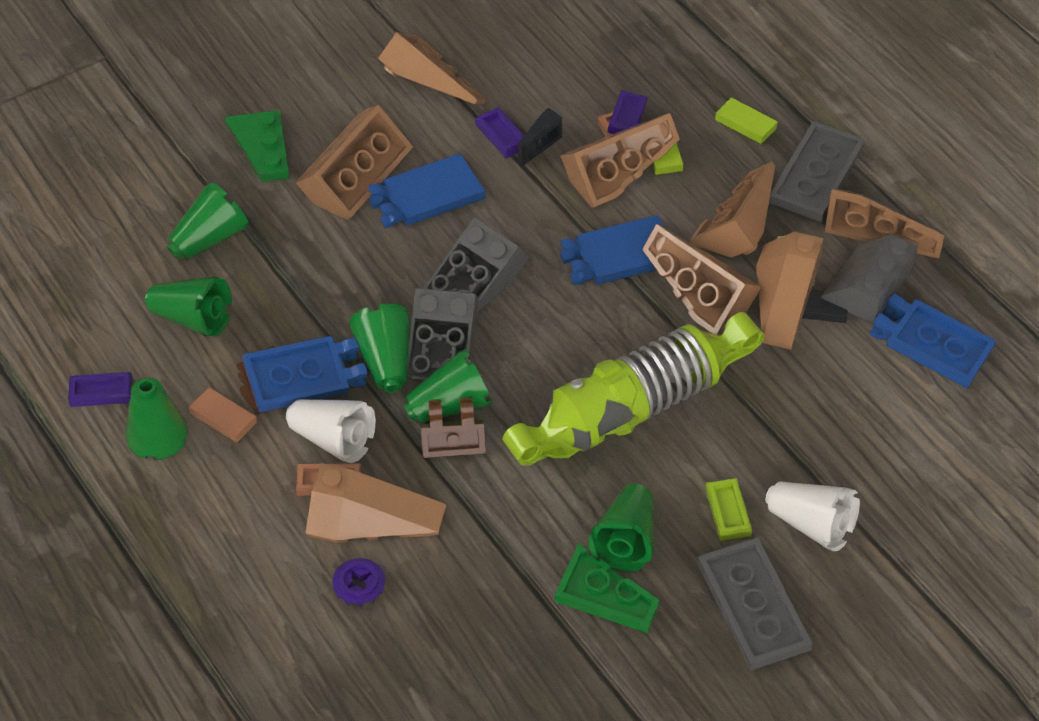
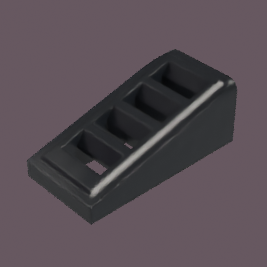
M547 108L518 143L519 164L522 166L527 164L562 138V117Z

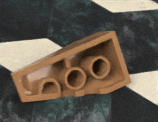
M396 32L378 58L385 64L384 69L395 77L399 75L473 104L484 105L487 102V99L462 77L457 78L455 76L457 70L452 65L441 61L443 56L419 35Z
M771 161L750 171L731 191L733 196L716 207L715 210L718 214L713 220L705 219L690 239V242L694 246L730 258L742 253L743 255L752 253L758 247L757 243L764 233L775 170L774 163Z
M837 188L831 191L825 233L864 242L893 234L918 245L917 254L939 259L945 235L863 194Z
M656 224L642 249L659 274L664 276L671 285L675 296L681 299L687 307L691 318L712 334H722L725 331V324L735 314L739 312L747 313L761 289L759 285L740 272L659 224Z
M792 232L764 244L756 265L757 281L761 287L758 292L760 327L765 335L762 343L792 349L821 262L824 238Z
M321 463L311 493L305 534L307 537L334 543L348 542V539L367 538V541L378 540V537L385 536L408 538L439 535L447 505L355 470Z

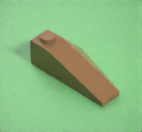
M667 113L560 156L571 184L590 207L593 208L621 195L633 180H637L648 166L664 155L680 138L671 113Z

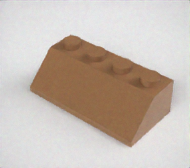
M377 104L359 112L297 180L296 184L314 205L348 220L371 196L368 186L376 183L381 184L413 146Z

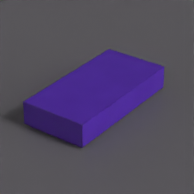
M621 90L607 133L615 134L640 124L648 97Z
M499 107L475 118V125L505 159L519 152L518 143L524 135Z
M121 372L70 376L68 396L70 407L129 403L133 383L132 373Z

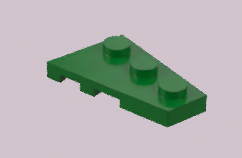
M280 110L224 117L225 125L235 136L236 143L245 152L248 162L261 182L289 178Z
M579 543L555 593V602L647 634L658 611L660 602L659 599L629 578L624 579L612 571L611 566L602 559L598 561L587 553V549Z

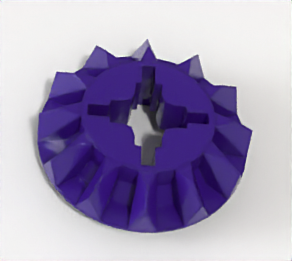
M356 558L344 562L337 568L332 583L337 598L343 599L347 605L357 603L361 607L363 603L368 601L374 603L376 597L379 594H383L385 575L381 567L374 561ZM352 576L360 582L364 581L366 589L360 588L358 585L354 586Z

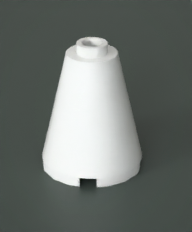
M298 399L288 407L286 412V420L290 429L344 462L354 463L359 461L368 450L367 447H364L367 438L373 439L375 433L376 419L372 407L367 406V403L359 400Z
M782 481L777 482L775 486H771L768 489L765 499L771 513L831 551H839L847 543L842 538L846 531L853 532L860 507V499L854 497V494L858 492L854 489Z

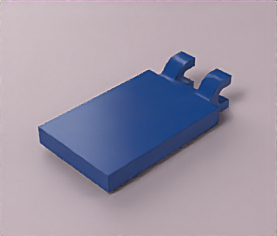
M461 154L384 179L383 185L376 183L368 186V191L372 195L368 198L369 203L373 209L380 207L383 213L380 221L385 228L391 227L402 220L408 226L485 199L484 188Z
M656 215L579 234L576 236V241L571 238L561 240L560 244L563 251L560 252V257L563 264L571 262L570 265L573 272L570 273V278L573 285L581 284L590 279H594L596 285L657 270L642 249L656 224L664 227L659 216Z
M893 293L888 300L887 305L889 306L884 311V314L879 313L875 319V326L871 330L870 335L877 339H888L886 346L968 389L994 348L996 340L917 299L910 304Z
M327 336L243 354V365L258 412L288 407L298 399L319 400L347 394L349 392V385L351 387L365 386L366 381L364 377L368 374L365 364L361 363L345 368L343 361L357 360L355 351H358L359 347L356 338H349L342 342L334 343L333 337Z

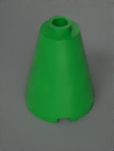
M210 182L203 188L167 238L169 242L167 249L177 260L182 257L187 261L245 230L249 224L245 214L235 201L231 203L225 197L227 193L213 182Z
M206 277L154 284L146 292L145 304L148 310L157 316L201 335L215 337L224 331L229 322L230 314H226L227 304L232 305V295L226 280L218 277Z
M385 303L379 304L380 310L370 312L369 307L358 311L350 318L349 323L350 331L353 337L356 338L359 350L377 387L385 392L392 393L401 390L402 386L407 382L410 316L404 306Z
M466 349L458 352L406 395L408 402L403 404L411 421L417 419L420 424L430 421L428 404L430 400H441L442 418L461 414L460 398L472 397L474 410L493 404L489 396L484 398L489 395V392L475 364L471 363L470 359H464L470 356Z
M142 378L136 381L131 388L125 431L126 442L130 450L140 458L146 459V456L156 457V460H161L175 455L186 443L185 438L188 433L187 422L160 381L155 378Z
M629 484L625 486L591 530L589 549L598 561L601 557L608 562L611 569L631 572L642 569L643 565L651 560L654 551V501L652 492L644 485Z

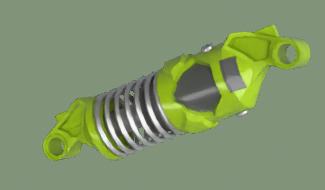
M739 312L732 316L725 324V331L722 335L705 332L693 325L686 324L670 332L668 338L662 336L658 342H650L649 347L642 346L639 352H630L629 357L624 355L616 360L610 359L598 363L594 368L593 374L588 378L575 379L553 390L549 411L539 427L526 426L524 423L515 424L504 433L502 440L522 466L532 465L546 457L569 458L578 451H587L603 442L605 435L616 434L621 436L629 434L636 425L649 419L651 414H659L661 409H669L671 404H679L680 400H686L690 395L698 394L700 390L716 385L726 367L752 353L761 345L765 335L745 312ZM663 342H666V343H667L668 351H667V349L662 345ZM653 347H657L658 355L653 351ZM681 378L687 382V388L682 385ZM672 382L677 386V392L672 389Z

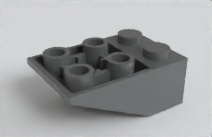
M474 217L423 289L476 294L479 299L478 311H480L515 279L529 259V256L519 246Z
M415 288L408 349L407 379L426 380L464 349L470 355L464 359L471 358L479 303L476 294Z

